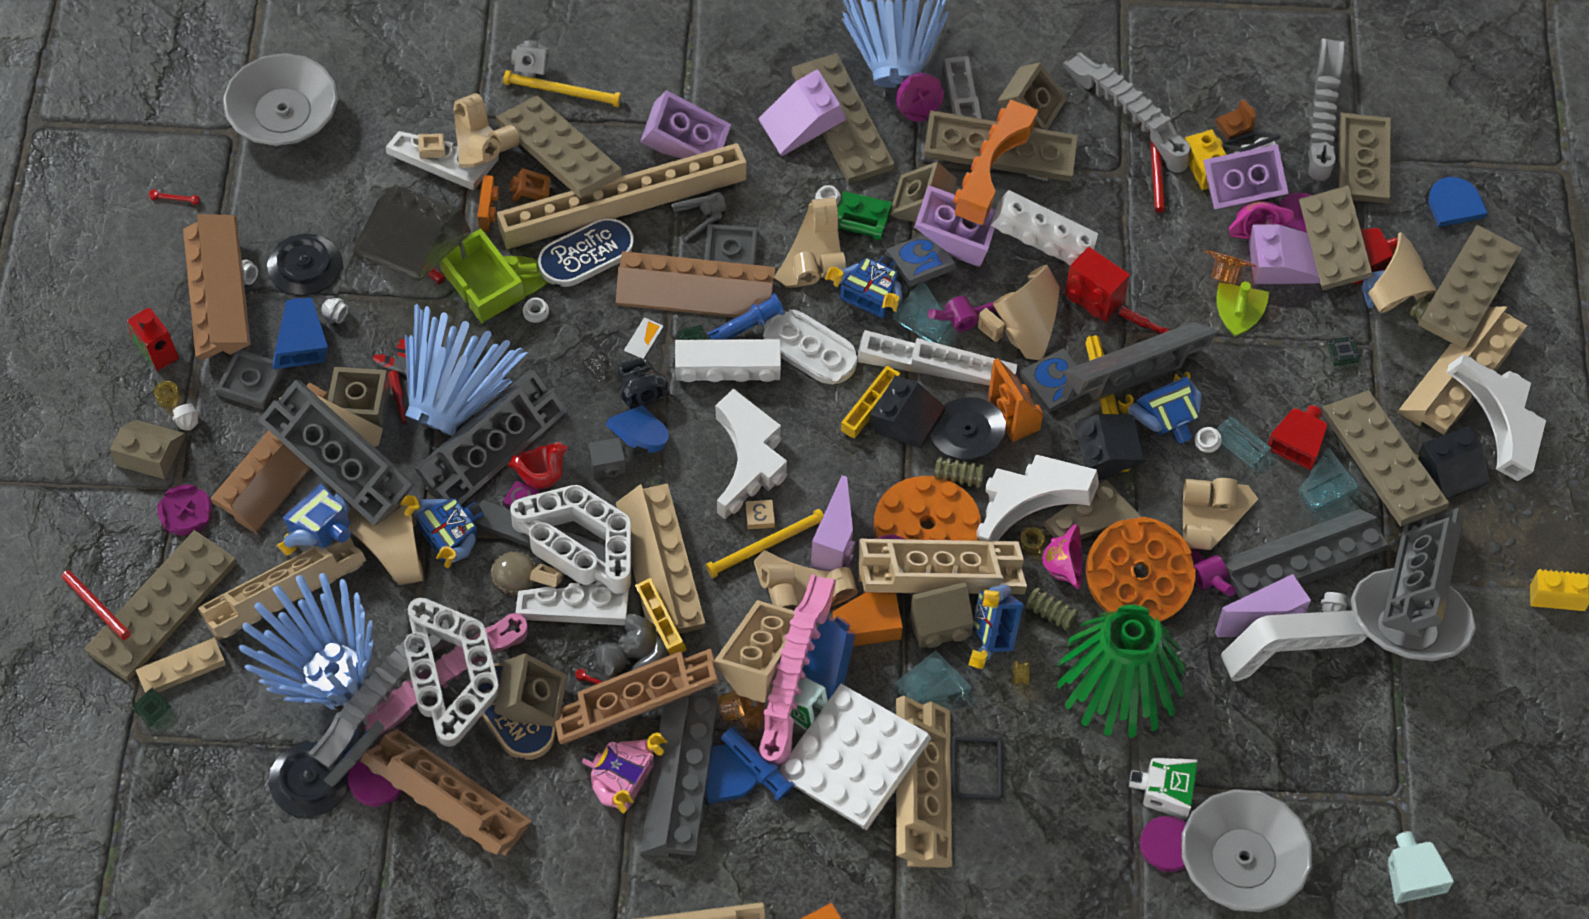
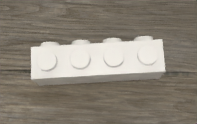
M1010 190L998 201L991 226L1000 232L1009 234L1027 245L1038 248L1047 255L1054 256L1068 265H1071L1088 246L1094 250L1098 233Z
M780 339L675 340L676 381L693 382L695 380H709L711 382H719L721 380H735L744 382L747 380H762L770 382L780 380Z

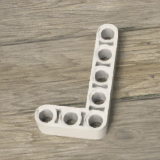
M1352 611L1268 615L1254 621L1222 652L1221 658L1231 680L1241 681L1251 676L1275 652L1351 647L1363 642L1367 636L1354 619Z

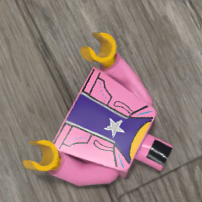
M654 733L646 740L610 742L603 754L591 748L586 751L582 763L593 768L591 772L593 790L602 805L618 808L620 812L625 813L631 804L634 803L635 797L653 769L654 757L651 753L655 752L660 756L664 752L659 745L667 743V740L660 733Z

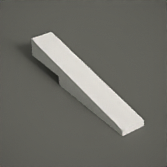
M867 330L864 331L857 356V362L882 367L889 366L893 369L989 386L993 360H995L994 358L917 338L915 343ZM1000 360L1016 374L1017 364Z

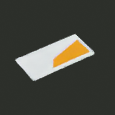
M644 318L624 351L644 358L662 330L663 325Z

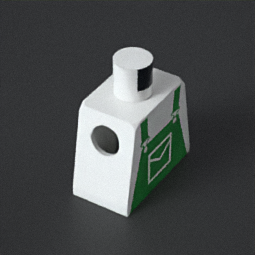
M1151 759L1148 773L1131 771L1129 787L1145 790L1143 804L1146 807L1187 820L1191 809L1197 760Z

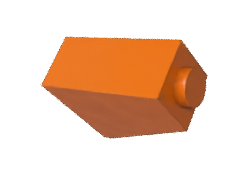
M866 592L832 613V618L839 616L851 625L849 630L855 634L853 646L901 640L903 627L896 593Z

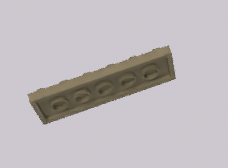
M835 53L793 66L792 75L795 81L818 69L841 105L846 120L822 134L847 183L851 184L894 170V162L838 54Z
M539 96L530 98L496 116L497 124L501 128L507 125L514 126L519 133V144L580 198L622 176L621 168Z
M930 110L923 157L972 165L975 156L980 157L981 155L980 149L983 141H989L988 135L993 123L998 124V122ZM1034 128L1025 144L1005 152L994 162L991 168L1071 182L1077 135Z
M1476 225L1418 325L1465 349L1519 256L1522 247Z
M1369 390L1322 407V415L1400 526L1448 509V500Z
M194 530L115 614V617L131 632L130 637L122 640L106 624L84 648L85 652L129 682L137 673L136 669L141 668L237 564L236 558Z

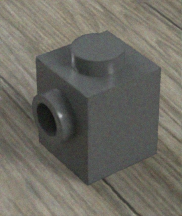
M619 437L588 443L589 459L594 479L603 477L614 478L626 473L625 463L629 462L627 447L621 446Z

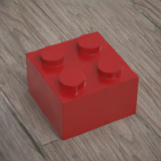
M1088 246L1070 265L1065 295L1073 303H1078L1087 309L1092 316L1106 322L1124 303L1130 274Z

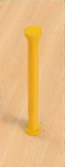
M506 70L504 74V85L512 83L613 104V107L617 108L620 106L621 93L618 92L611 94L512 74L510 70Z
M820 509L813 511V515L715 563H706L705 567L709 576L713 579L718 576L719 572L817 524L820 525L824 514Z

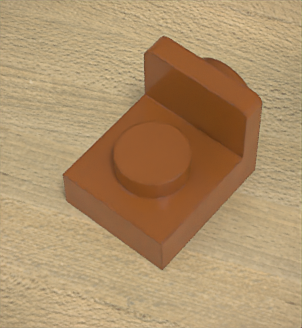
M1243 99L1239 101L1238 109L1217 117L1215 125L1226 140L1253 131L1257 118L1256 111Z
M522 168L519 174L511 179L509 191H512L511 201L517 202L521 195L534 200L549 198L550 177Z

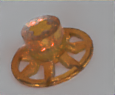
M1206 249L1202 251L1215 258L1216 261L1210 278L1235 285L1240 267L1249 266L1256 268L1254 263Z
M734 689L731 692L719 695V709L726 721L741 718L743 724L750 731H757L762 723L760 701H756L757 707L752 706L751 702L754 700L738 695Z

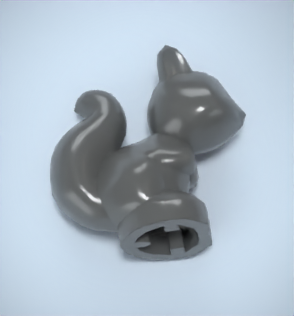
M628 614L625 621L627 634L620 637L619 644H603L595 648L596 662L600 670L604 672L605 681L615 678V675L625 668L628 658L639 659L632 668V670H635L669 656L663 640L655 634L656 626L652 622L641 616Z

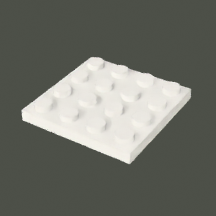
M840 684L795 746L788 761L782 764L778 771L789 782L793 781L795 788L867 830L929 743L931 737L929 733Z

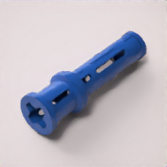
M774 293L770 299L759 305L753 304L750 311L708 332L711 340H729L751 327L765 325L767 320L779 314L782 316L785 314V311Z
M734 726L724 733L721 740L757 775V782L760 785L764 784L775 795L774 799L777 802L792 790L795 783L793 781L789 782L778 771L776 764H770Z

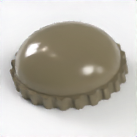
M511 551L504 553L502 556L500 555L495 560V563L492 564V584L495 585L496 589H499V592L509 595H518V591L529 590V587H532L533 583H535V581L530 580L531 571L535 568V562L523 552Z

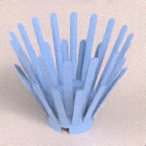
M843 0L849 16L843 12L845 19L842 18L872 71L873 82L876 86L897 88L896 84H902L910 75L922 72L947 20L949 11L944 13L939 24L946 0L937 1L925 39L924 36L934 0H927L924 4L915 42L914 36L919 0L906 1L903 29L902 0H895V5L891 0H886L885 4L884 0H877L881 30L873 2L861 0L870 35L857 1L849 0L848 2V0Z
M416 304L414 305V337L410 335V338L405 335L409 408L405 416L425 426L441 430L440 432L453 436L461 424L512 382L510 378L502 379L529 352L521 353L523 348L510 350L490 374L486 376L508 348L510 341H504L500 347L498 344H493L477 368L474 369V365L491 337V332L485 331L480 340L475 335L471 337L463 355L456 364L469 328V323L467 321L462 322L456 340L457 328L451 326L445 346L442 347L448 315L445 312L441 314L439 326L438 319L436 317L432 318L428 340L431 311L426 306L423 312L420 306Z
M321 573L319 578L324 594L320 595V599L332 632L331 635L304 577L299 575L296 577V581L305 600H299L298 605L312 630L280 586H275L273 591L298 627L286 613L281 612L279 614L280 622L260 602L255 604V609L297 651L271 631L266 630L262 634L250 624H243L244 631L298 669L263 651L256 652L244 645H240L239 649L242 653L302 683L251 665H245L244 667L248 671L265 678L260 679L259 682L272 686L267 688L268 691L293 696L285 697L283 700L323 704L330 709L337 710L334 706L344 705L345 702H349L354 696L353 693L364 685L365 679L367 677L370 678L368 668L373 647V640H371L372 621L370 620L367 624L364 648V608L360 604V597L358 592H356L354 596L355 642L347 583L344 579H341V603L347 637L346 642L328 578L324 573Z

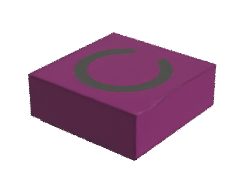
M515 481L503 500V506L510 509L515 500L540 493L534 488Z

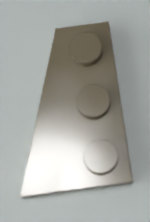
M1105 480L1099 484L1090 506L1070 504L1045 521L1044 527L1054 538L1062 537L1073 525L1077 524L1080 528L1081 539L1091 537L1093 533L1105 530L1117 521L1141 516Z

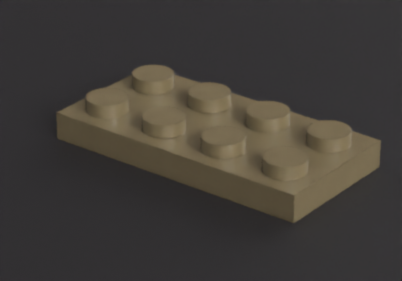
M1341 113L1338 188L1349 185L1352 200L1384 204L1389 202L1390 118Z
M1349 185L1299 199L1322 290L1373 277Z

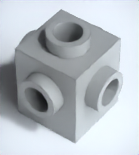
M524 40V44H519L512 51L511 63L515 64L514 71H520L522 76L527 77L545 74L548 72L550 47L538 46L539 42Z

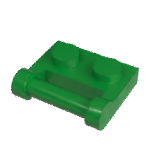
M843 191L837 209L838 231L843 229L874 236V239L881 241L892 202ZM849 220H854V221H858V222H863V223H867V224H871V225H866V224H862V223H857V222H853V221H849Z

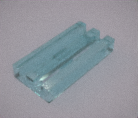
M1232 416L1216 429L1221 435V443L1252 468L1256 466L1258 461L1260 462L1263 459L1264 455L1270 453V446ZM1228 426H1230L1231 428H1233V429H1234L1237 433H1239L1240 435L1238 436V435H1237L1236 433H1234L1231 429H1229ZM1247 441H1249L1260 451L1258 452L1257 450H1255L1251 445L1247 443Z

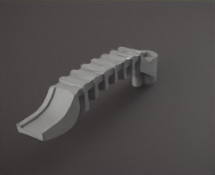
M1323 38L1321 40L1315 80L1312 128L1310 131L1311 139L1309 142L1310 150L1308 153V173L1311 178L1317 181H1324L1330 177L1335 162L1334 146H1332L1335 131L1333 126L1336 120L1334 115L1337 106L1335 104L1338 99L1337 91L1340 85L1339 79L1344 54L1343 41Z
M1081 52L1073 59L1064 62V68L1081 86L1090 89L1094 86L1095 81L1096 95L1098 97L1105 95L1107 101L1114 99L1116 107L1123 105L1124 114H1133L1132 121L1134 123L1142 122L1141 130L1143 132L1151 130L1150 140L1155 144L1166 162V167L1170 171L1179 173L1188 168L1190 146L1177 134L1170 121L1171 118L1163 115L1161 109L1156 108L1150 99L1147 100L1141 91H1137L1133 87L1132 83L1125 81L1124 76L1118 75L1114 68H1109L1105 63L1102 65L1095 64Z
M446 619L441 621L439 626L443 629H449L448 621ZM427 633L432 654L437 650L445 648L450 643ZM405 640L395 647V651L390 656H386L384 663L380 667L375 668L373 675L369 679H365L364 685L353 693L354 696L350 701L344 703V708L335 715L325 735L309 752L311 756L329 769L355 744L360 735L358 727L360 725L368 727L369 722L366 717L370 713L377 714L378 703L380 701L386 702L388 700L387 693L391 689H398L397 682L401 678L406 680L409 677V666L404 648ZM415 643L410 647V650L414 653H420L425 649L422 643Z

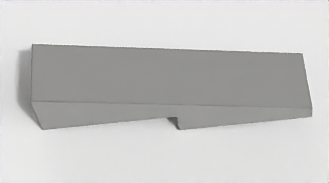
M969 56L945 58L943 71L953 114L981 119Z

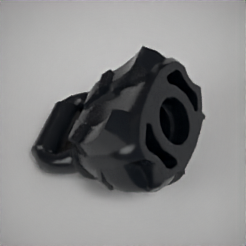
M640 357L623 362L618 367L617 375L621 381L618 391L620 398L629 408L654 404L667 395L668 379L665 375L654 370L648 360Z

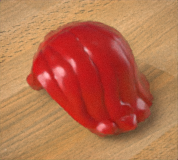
M561 442L540 446L535 450L522 452L517 456L513 455L508 466L513 468L529 487L546 489L561 479L563 455L567 451L568 446Z

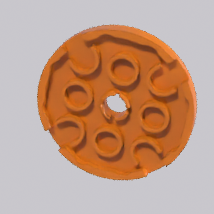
M917 476L898 482L881 497L874 514L875 539L882 535L894 534L904 537L906 540L979 541L977 539V530L981 523V516L973 498L959 485L949 480L943 481V478L940 477L935 479L934 476ZM930 519L935 526L932 529H924L920 523Z
M1137 517L1117 521L1098 536L1089 551L1086 561V578L1089 590L1097 604L1105 612L1117 611V608L1123 605L1134 604L1150 610V616L1155 620L1157 617L1160 622H1163L1176 614L1184 606L1192 593L1196 575L1191 557L1192 552L1186 541L1176 530L1159 520ZM1138 564L1145 566L1148 573L1147 577L1137 578L1134 573V566Z

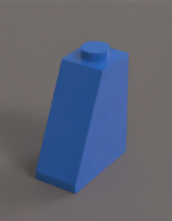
M312 297L287 300L274 353L273 369L324 363L328 346Z
M839 616L836 618L827 617L826 621L818 626L817 630L821 634L820 638L811 639L815 648L814 651L807 652L806 656L810 662L809 665H803L802 669L805 673V678L825 687L827 701H829L840 684H845L855 634L849 630L851 625Z

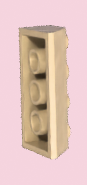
M757 600L714 660L715 667L738 695L763 703L768 699L773 689L772 681L776 678V667L781 660V650L784 649L786 643L785 636L789 633L791 627L790 620L795 615L793 610Z

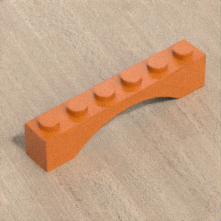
M1013 100L1009 101L1006 109L1001 108L997 118L998 124L993 123L990 129L989 141H983L980 157L975 156L971 166L972 172L966 173L962 183L963 189H958L955 194L953 203L957 205L954 215L980 225L984 224L992 209L996 192L991 181L990 168L1005 152L1027 142L1035 126L1038 114L1037 109Z

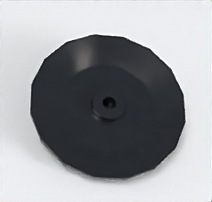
M307 233L294 235L280 242L270 253L267 263L269 278L274 285L287 294L297 296L313 295L329 288L338 278L342 266L340 252L331 241L320 235Z
M963 397L944 405L946 410L930 434L934 446L945 456L957 460H975L987 456L999 447L1005 436L1006 421L1001 410L992 402L978 397Z
M304 742L291 746L278 756L270 769L268 785L272 799L283 811L296 817H315L328 813L342 802L349 790V771L335 786L331 787L324 781L340 760L329 769L311 756L309 752L318 742Z

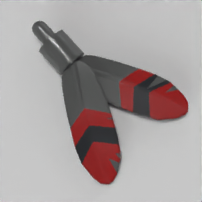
M400 339L397 343L398 359L384 354H377L373 356L374 363L388 371L397 370L399 374L407 377L405 339Z

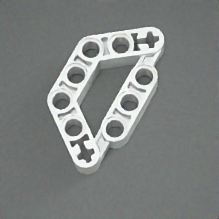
M571 485L520 498L512 503L510 507L512 526L517 532L529 535L531 550L536 556L580 584L588 585L597 579L607 585L611 592L616 594L624 593L630 588L631 522L625 513L579 485ZM575 521L605 540V563L599 560L591 550L553 526ZM567 552L568 554L561 555L560 553ZM589 566V568L583 569L581 567ZM616 570H621L620 576H616Z
M416 598L408 607L412 634H409L404 642L412 684L419 711L424 716L433 718L438 741L444 746L451 747L456 745L495 701L499 691L498 680L484 625L472 617L428 599ZM422 609L426 610V615L422 614L420 618L416 616V612L420 613ZM445 619L452 620L455 623L450 629H443L439 624ZM470 630H477L480 636L476 640H469L465 634ZM427 633L458 645L463 649L471 683L447 710H445ZM415 643H422L425 649L420 653H414L410 650V647ZM477 656H482L487 662L485 665L477 667L472 664V660ZM422 669H427L432 673L426 680L416 677V674ZM482 683H489L494 688L490 693L485 694L481 693L478 687ZM427 696H434L438 699L437 703L432 707H427L422 702ZM465 704H471L475 707L474 712L470 715H464L459 710ZM454 725V734L447 733L444 735L443 728L450 729Z

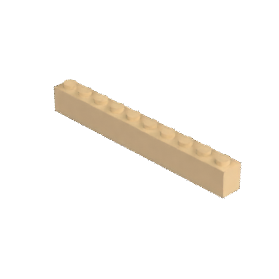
M738 143L621 176L582 198L578 197L573 191L503 210L497 212L499 232L508 250L580 229L600 219H614L746 180V160Z

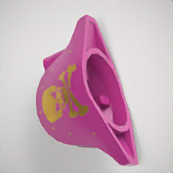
M1250 202L1238 210L1236 220L1229 227L1230 237L1250 239L1253 225L1285 226L1294 219V214L1292 210L1279 207L1274 202Z
M1075 524L1062 537L1051 539V543L1043 553V564L1053 578L1067 581L1075 589H1080L1082 580V547L1080 528Z

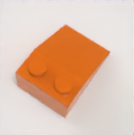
M998 358L993 360L987 401L992 402L1001 410L1006 421L1005 431L1011 441L1015 442L1040 431L1043 412L1038 404L1035 405L1030 398L1029 389L1025 384H1021L1017 376Z

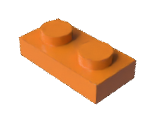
M483 175L477 215L479 229L481 228L483 232H489L490 223L495 222L496 207H493V203L498 201L499 186H495L494 176Z

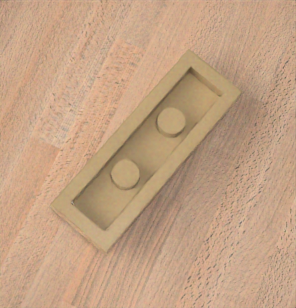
M212 638L136 669L145 693L150 688L155 693H159L226 664L215 638Z

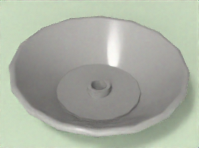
M286 53L263 56L243 66L229 81L223 97L225 117L234 130L254 143L272 146L299 143L317 134L333 117L338 101L335 81L324 66L305 56Z
M1394 568L1373 572L1357 583L1351 597L1353 617L1364 634L1383 649L1407 659L1436 661L1454 657L1470 645L1476 630L1473 611L1462 595L1451 586H1449L1442 623L1434 627H1426L1424 637L1422 638L1385 627L1382 623Z
M1234 789L1209 797L1191 813L1182 832V859L1192 882L1209 899L1236 911L1263 912L1284 905L1303 889L1312 868V843L1302 820L1285 803L1260 791ZM1245 855L1248 861H1242L1239 856Z

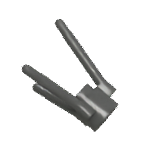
M717 192L709 196L672 204L674 212L700 206L704 215L711 216L685 236L686 241H689L704 230L708 224L722 218L721 212L726 211V204L721 193Z

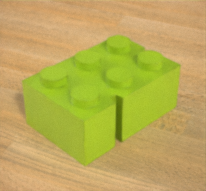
M481 228L461 239L465 259H462L460 246L457 242L437 253L441 271L466 304L469 303V308L481 323L525 298L522 280Z

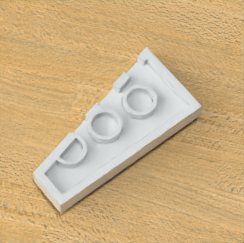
M400 131L386 146V154L471 190H475L483 180V175H487L499 157L498 155L494 160L476 167L459 168L458 147H454L452 142L444 141L445 158H420L418 135Z
M596 580V583L588 585L571 583L566 588L555 589V587L550 586L518 591L516 614L522 615L525 620L625 625L629 589L624 593L616 594L611 592L607 585Z

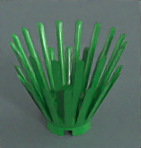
M1134 604L1123 605L1117 608V611L1104 612L1099 614L1102 617L1080 624L1082 627L1093 624L1097 625L1071 636L1068 639L1067 647H1072L1087 638L1089 639L1061 658L1057 665L1058 667L1064 665L1094 645L1057 682V688H1062L1066 683L1071 684L1096 659L1066 701L1065 707L1068 710L1071 709L1078 698L1079 701L1084 702L1101 677L1081 723L1083 726H1088L1096 708L1097 713L1103 715L1113 692L1103 731L1106 736L1112 734L1121 695L1120 719L1123 721L1127 720L1129 714L1128 736L1130 738L1136 736L1139 680L1143 717H1150L1152 731L1158 729L1152 671L1164 708H1167L1170 717L1174 716L1175 709L1160 660L1178 695L1183 697L1181 683L1168 658L1180 675H1183V671L1185 672V665L1168 642L1179 651H1181V648L1167 634L1169 630L1160 624L1158 618L1156 617L1155 620L1149 615L1150 610Z

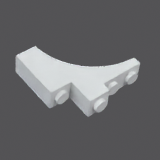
M1463 354L1448 365L1447 374L1464 385L1477 399L1486 413L1497 445L1496 470L1519 481L1534 471L1546 423L1545 419L1525 409L1531 383L1511 371L1501 376L1496 371L1481 365L1473 358Z
M734 389L716 405V420L722 424L730 435L738 459L736 470L729 486L717 499V514L724 519L731 513H737L742 507L743 502L749 496H754L761 486L769 491L775 485H780L787 476V461L773 450L781 440V425Z
M1036 455L1033 463L1028 464L1025 475L996 469L993 478L990 477L986 484V493H988L990 502L986 510L987 517L984 523H980L978 527L977 539L979 541H999L1001 536L1016 522L1033 512L1047 507L1063 504L1090 506L1099 486L1097 470Z

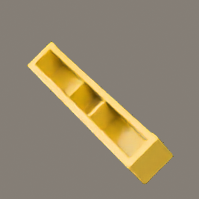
M886 366L841 422V432L855 439L871 419V412L894 376L900 377L901 373Z
M649 578L635 585L669 654L673 655L680 651H686L687 649L652 579Z

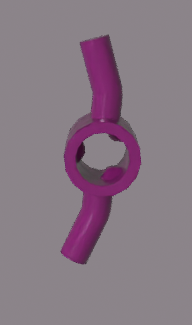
M959 296L953 298L945 305V311L930 309L928 317L939 321H951L957 332H964L978 323L980 312L985 308L992 313L997 310L993 305L995 301L979 307H972L966 296Z
M1190 548L1196 573L1195 583L1198 588L1205 590L1215 586L1227 596H1233L1236 590L1235 587L1225 582L1228 579V571L1221 557L1214 555L1204 559L1198 549Z

